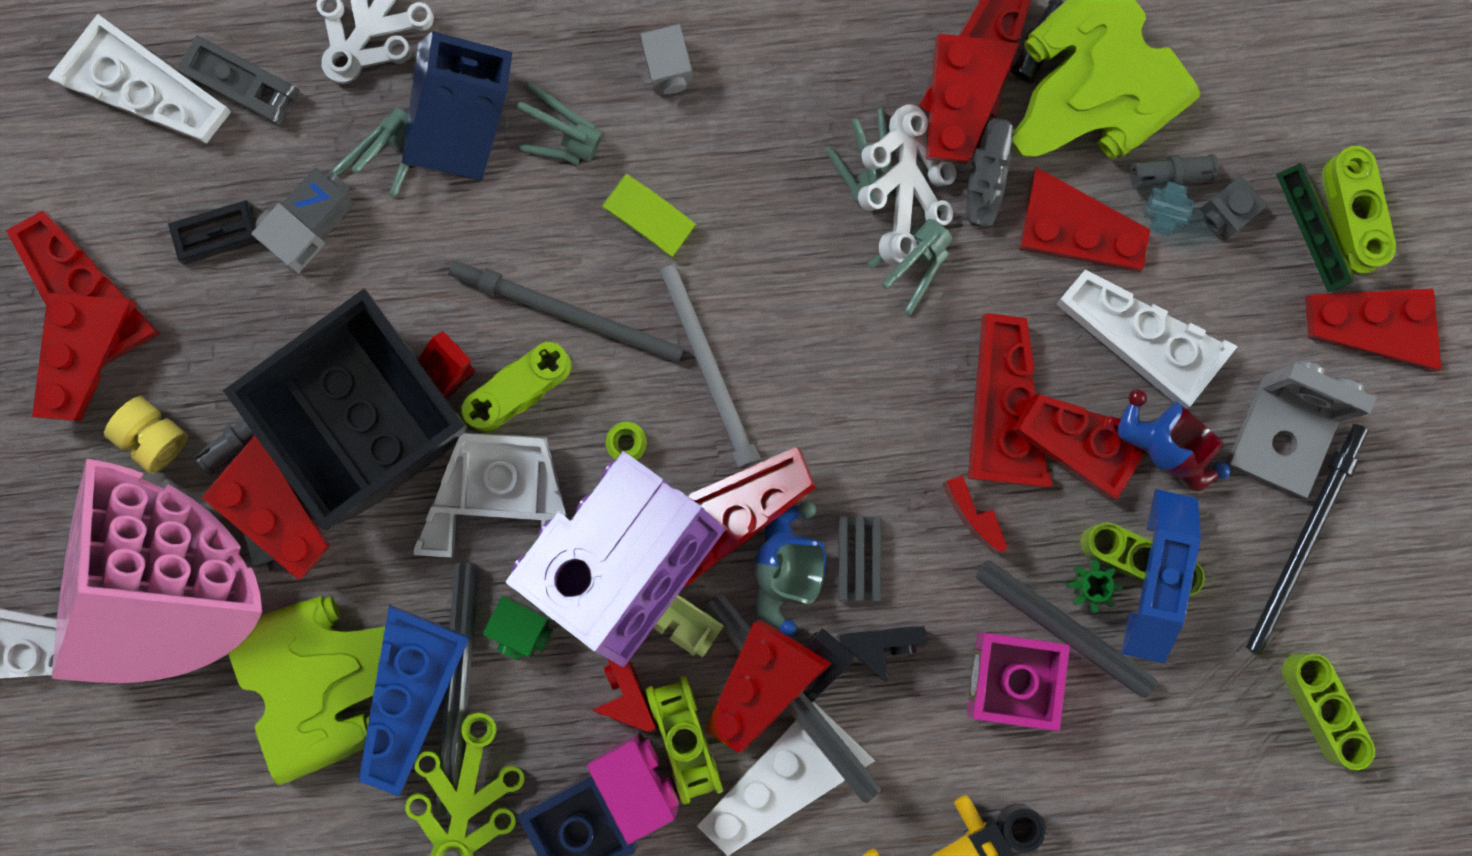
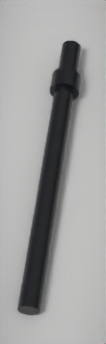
M1353 424L1340 452H1334L1328 465L1331 471L1245 647L1248 650L1262 655L1346 478H1351L1359 463L1356 457L1369 432L1367 428Z

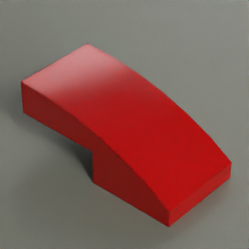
M963 475L943 482V487L955 512L972 535L993 553L1008 550L994 510L977 515Z

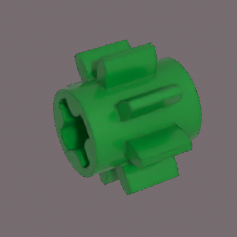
M1098 560L1090 561L1089 571H1085L1080 566L1073 567L1074 572L1078 576L1075 582L1066 584V587L1074 589L1077 595L1072 604L1080 605L1085 601L1089 602L1088 609L1091 613H1097L1099 602H1103L1106 606L1114 607L1115 603L1111 596L1114 590L1122 589L1121 585L1114 584L1111 577L1116 569L1112 567L1101 571L1099 570L1100 564ZM1088 578L1100 579L1101 582L1097 586L1100 594H1088L1087 591L1091 587L1087 581Z

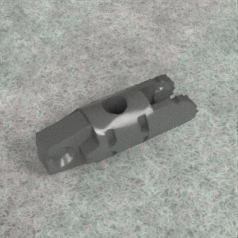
M991 118L987 120L984 131L981 133L979 148H975L967 187L966 220L971 223L992 226L1004 196L1012 155L1009 153L1013 139L1011 138L1013 135L1012 131L1014 130L1010 121L1005 119Z

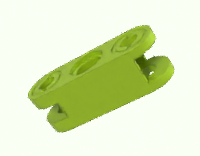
M1350 146L1343 149L1324 165L1322 183L1333 229L1352 273L1367 274L1388 264L1394 258L1396 240L1377 161L1368 149L1361 146ZM1353 203H1357L1363 208L1364 219L1354 214L1352 210Z

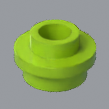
M620 422L614 425L607 433L605 445L607 452L614 460L618 459L623 451L635 460H639L646 451L647 437L642 428L637 424ZM626 435L634 439L633 448L627 451L619 447L620 439Z

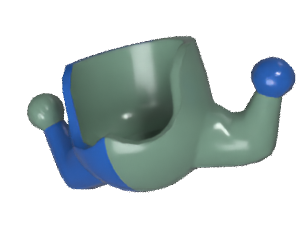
M810 500L801 502L798 506L790 507L765 526L766 542L757 552L754 561V575L759 585L756 602L757 616L763 621L779 628L780 632L790 638L796 634L797 625L791 620H785L779 612V607L784 602L808 605L813 603L819 595L825 576L826 552L824 545L818 540L794 535L789 525L797 517L810 518L815 515L816 506Z

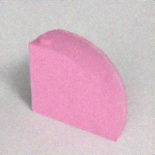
M86 459L74 508L64 563L56 623L52 679L97 683H137L166 679L200 669L217 661L238 647L255 628L262 614V605L252 567L247 568L239 554L241 547L227 528L202 505L169 484L164 489L154 483L143 480V473L134 469L108 462Z

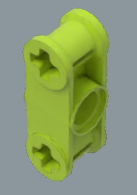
M544 342L537 345V347L519 360L501 369L490 381L464 400L462 416L465 422L481 432L497 430L514 416L532 407L547 392L569 376L572 369L569 355L559 344L554 342ZM548 355H551L554 359L558 358L556 363L559 368L554 372L549 368L543 369L546 366L544 358ZM482 403L487 407L492 406L488 410L490 418L486 421L480 417L475 418L479 415L477 407Z
M687 675L680 676L677 682L656 689L653 686L646 687L649 704L672 765L673 777L682 804H689L691 798L712 791H716L717 794L724 792L713 755L710 754L697 714L696 701ZM677 696H681V697H679V698H676V699H673V700H670V701L663 702V701H665V700H668V699H671V698H674V697H677ZM682 729L691 730L697 737V743L694 747L688 750L679 749L673 742V736L677 731Z

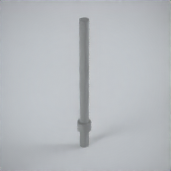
M676 265L666 266L660 272L735 449L732 452L738 469L743 468L745 470L758 464V461L761 460L755 444L750 445Z

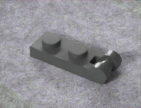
M196 35L177 68V71L183 76L260 115L277 126H280L286 117L283 111L289 101L294 102L300 92L298 88L198 35ZM266 87L275 92L268 104L260 100Z

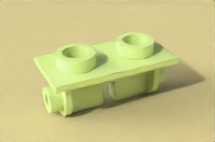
M677 595L653 628L663 634L669 626L675 630L670 637L671 641L688 651L690 655L698 654L703 658L724 625Z

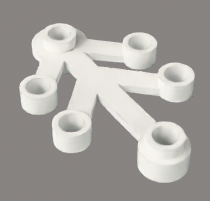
M318 0L317 10L325 19L330 47L322 56V69L333 82L346 84L357 79L364 67L388 62L396 64L405 63L411 56V47L406 39L401 36L390 37L383 47L365 50L363 48L372 37L414 28L419 31L429 29L434 21L432 11L425 3L417 2L412 4L407 12L386 16L396 0H374L370 7L368 0H350L356 28L346 41L341 17L344 14V5L341 0ZM328 3H337V7L333 12H324V8ZM424 11L427 13L424 21H414V16L417 12ZM395 45H404L405 48L402 54H391V50ZM339 57H348V62L344 67L339 68L335 66V62Z
M912 104L898 108L890 119V132L877 143L866 146L862 151L863 164L870 170H876L887 166L891 158L890 153L900 146L899 162L873 184L862 187L858 193L860 206L864 210L872 211L882 208L886 204L887 194L897 187L893 231L884 234L879 242V253L882 259L890 265L900 264L917 247L916 239L910 234L913 193L925 211L926 221L933 219L941 225H947L953 218L951 205L947 201L937 200L917 167L916 155L918 153L928 168L929 180L936 187L950 185L955 181V166L951 162L925 160L928 119L922 109ZM874 150L878 154V162L874 158ZM940 169L944 172V179L941 177ZM871 191L873 192V194H874V196H875V202H874V203L871 201V198H870V192H871ZM937 208L940 210L941 213L940 219L937 216Z

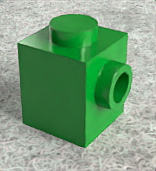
M502 596L483 635L499 642L498 651L513 659L520 660L522 655L526 657L533 656L536 650L542 653L554 630L548 627L552 619L551 617L509 596Z

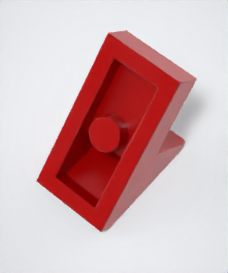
M444 331L431 338L418 358L446 399L456 392L475 372L474 368L470 365L472 360Z
M608 659L609 665L603 667L612 689L620 688L623 695L592 710L647 732L656 729L658 724L655 721L631 661L629 660L623 668Z

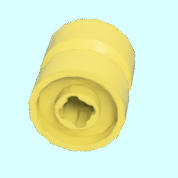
M143 396L131 399L118 409L109 420L104 431L105 437L121 451H132L131 459L148 474L152 475L167 467L182 451L188 440V434L171 419L161 420V411Z

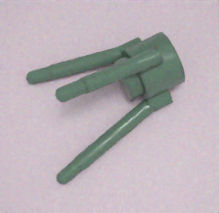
M528 82L526 85L528 90L571 122L567 125L536 108L519 102L517 105L519 110L564 133L561 145L566 147L567 151L520 144L519 150L534 155L566 160L577 166L581 159L590 162L596 153L603 133L595 129V124L578 116L533 82Z
M395 108L390 116H386L380 125L343 158L329 174L333 171L338 176L360 157L352 167L353 173H359L385 144L396 151H400L405 142L408 113ZM400 163L390 189L391 196L394 197L398 194L410 165Z
M883 108L877 110L880 140L888 134L885 110ZM854 118L851 124L862 156V151L868 144L859 119ZM829 146L826 149L833 164L850 188L855 202H859L858 193L862 187L873 184L892 168L891 158L889 164L883 167L884 174L881 168L870 170L865 166L866 172L858 175L860 181L858 184L834 148ZM893 190L887 194L886 202L896 198ZM871 191V192H870V198H871V201L874 203V202H875V196H874L873 192Z
M928 219L921 228L915 225L910 230V234L916 239L917 247L882 283V287L888 289L918 258L926 263L932 259L905 309L907 315L913 313L939 266L949 256L945 249L953 241V238L940 223L933 219ZM879 254L868 262L870 269L875 268L884 261Z

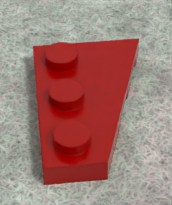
M940 33L935 37L925 160L966 164L971 160L1019 43Z
M1038 167L1034 169L1020 240V250L1139 273L1144 269L1150 229Z
M1434 288L1313 294L1305 297L1308 338L1354 351L1362 350L1384 356V359L1395 362L1402 361L1421 366V369L1432 372L1441 370Z
M58 293L47 294L32 417L81 422L102 377L100 374L110 350H115L121 337L118 333L127 315H131L137 302L131 299Z
M1041 394L1033 395L1012 429L1109 500H1117L1146 452L1119 438L1118 425L1121 419L1086 410L1084 407Z
M255 435L201 497L297 579L303 580L330 548L309 510L301 502L295 490Z
M762 620L754 622L705 731L738 753L744 751L832 663Z

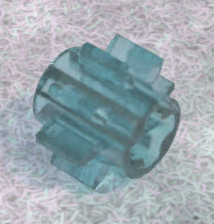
M1168 181L1162 190L1157 188L1151 190L1143 212L1144 218L1151 219V231L1169 236L1171 232H1174L1175 227L1183 230L1186 228L1194 208V200L1187 198V195H1185L1187 191L1186 186Z

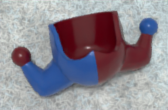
M1134 389L1130 392L1128 397L1129 405L1118 425V436L1122 441L1147 451L1158 469L1168 475L1176 476L1184 487L1192 491L1200 492L1218 478L1227 479L1230 476V466L1221 461L1217 462L1213 469L1203 470L1220 450L1223 441L1183 405L1176 401L1156 421H1140L1139 410L1147 402V394L1142 389Z

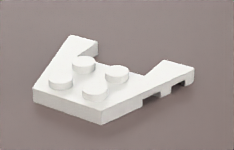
M464 432L457 440L441 480V486L429 510L421 536L415 545L414 555L452 558L455 550L457 514L541 520V527L547 521L553 519L558 512L568 518L547 438Z

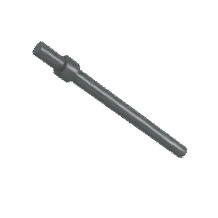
M455 260L450 266L449 276L478 287L477 291L494 297L496 294L677 363L680 362L683 355L684 347L502 279V274L488 268L481 271Z

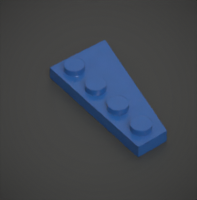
M389 604L359 782L400 796L468 643L469 637L467 635Z

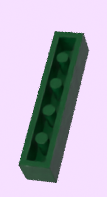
M1299 163L1277 173L1278 181L1327 292H1332L1356 282L1305 164Z

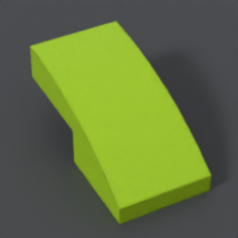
M628 174L622 177L601 206L632 232L639 233L668 257L674 256L696 226L683 213Z

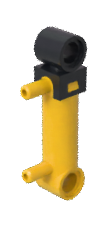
M962 795L955 799L954 805L968 828L964 831L965 835L930 856H1014L1011 848L1019 852H1030L1036 850L1043 843L1046 837V826L1043 818L1036 811L1020 803L1006 806L997 818V825L990 817L982 820L970 797ZM1028 817L1031 822L1029 833L1021 838L1013 837L1011 832L1013 822L1017 818ZM872 848L863 853L862 856L880 855L877 849Z

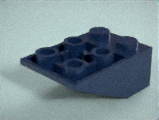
M433 31L418 43L401 164L478 181L483 180L507 94L512 52Z

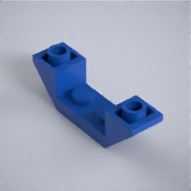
M1155 489L1147 525V531L1154 532L1138 612L1129 613L1121 654L1165 664L1184 624L1201 533L1198 498Z

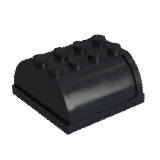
M364 288L223 390L323 530H328L334 525L351 519L377 504L446 453L457 442L465 429L468 428L373 297Z

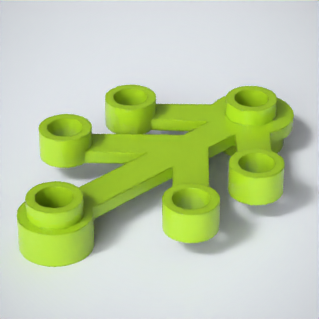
M484 712L471 713L462 723L461 733L467 744L457 791L440 768L439 756L434 751H421L414 762L416 772L420 776L426 777L451 815L447 834L430 812L431 801L426 794L417 792L407 798L405 803L406 814L418 822L433 844L430 856H444V853L449 849H456L460 856H473L475 851L496 836L508 834L515 827L516 819L513 812L507 807H498L492 811L488 823L465 837L468 820L507 792L519 790L524 784L522 770L516 765H507L500 770L497 779L474 794L483 748L489 745L496 735L494 720ZM476 721H482L486 724V732L479 737L473 736L470 732L471 725ZM425 756H431L436 761L435 767L431 771H423L419 767L420 760ZM508 771H516L519 774V780L513 786H508L503 782V777ZM415 799H422L427 804L425 811L421 814H415L410 810V804ZM501 813H506L510 816V823L505 828H498L494 823L496 816Z

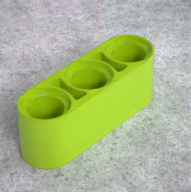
M1112 523L1096 524L1085 529L1080 540L1081 550L1085 556L1091 560H1098L1099 564L1108 568L1114 567L1117 572L1140 583L1144 582L1146 570L1143 572L1138 570L1134 565L1133 557L1140 548L1144 549L1149 555L1151 540ZM1099 531L1108 533L1112 540L1111 549L1106 554L1099 552L1094 544L1095 536ZM1197 562L1189 596L1195 595L1204 586V571Z
M1301 652L1291 654L1283 663L1282 675L1323 755L1336 766L1357 771L1367 768L1375 757L1373 741L1332 664L1327 658L1318 654ZM1309 661L1315 671L1312 680L1305 683L1301 677V668L1303 664ZM1327 700H1331L1335 708L1334 715L1330 720L1325 721L1321 714V708ZM1351 738L1355 746L1354 753L1349 759H1345L1342 755V746L1346 740Z

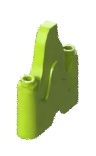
M1066 0L1028 35V40L1024 43V46L1029 55L1037 62H1041L1043 59L1050 60L1064 49L1067 50V55L1033 91L1026 115L1013 131L1011 149L1018 157H1037L1056 150L1087 132L1102 129V138L1097 142L1101 151L1111 160H1114L1117 156L1122 158L1200 98L1199 87L1175 53L1168 47L1155 49L1149 47L1144 42L1142 27L1146 20V14L1136 0Z
M323 595L261 614L249 636L238 647L228 653L239 686L243 690L257 692L264 700V715L255 724V732L268 770L278 786L335 764L364 750L369 717L366 714H361L344 720L341 718V713L353 705L373 697L385 626L351 632L333 630L334 622L341 619L338 605L333 596L325 598Z

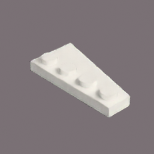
M99 14L96 15L48 77L55 84L206 144L231 113L226 106Z
M1087 270L1080 274L1056 303V305L1174 403L1178 401L1186 409L1193 404L1238 347L1226 340L1220 342L1205 334L1206 330L1192 323L1187 325L1167 315L1168 311L1154 304L1149 306L1133 298V293Z
M0 608V678L52 675L57 618Z
M814 701L812 702L864 767L875 761ZM795 719L697 824V827L729 856L845 780Z

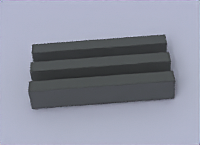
M838 517V601H881V517ZM847 526H855V592H847ZM864 526H871V592H864Z

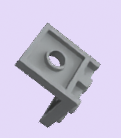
M1308 361L1295 362L1266 374L1260 382L1227 464L1232 469L1298 498L1306 499L1310 494L1339 422L1370 414L1377 397L1363 392L1365 387L1356 381L1346 378L1335 380L1324 375L1325 370L1321 366ZM1278 432L1286 434L1291 439L1292 448L1286 456L1278 454L1273 448L1272 441Z

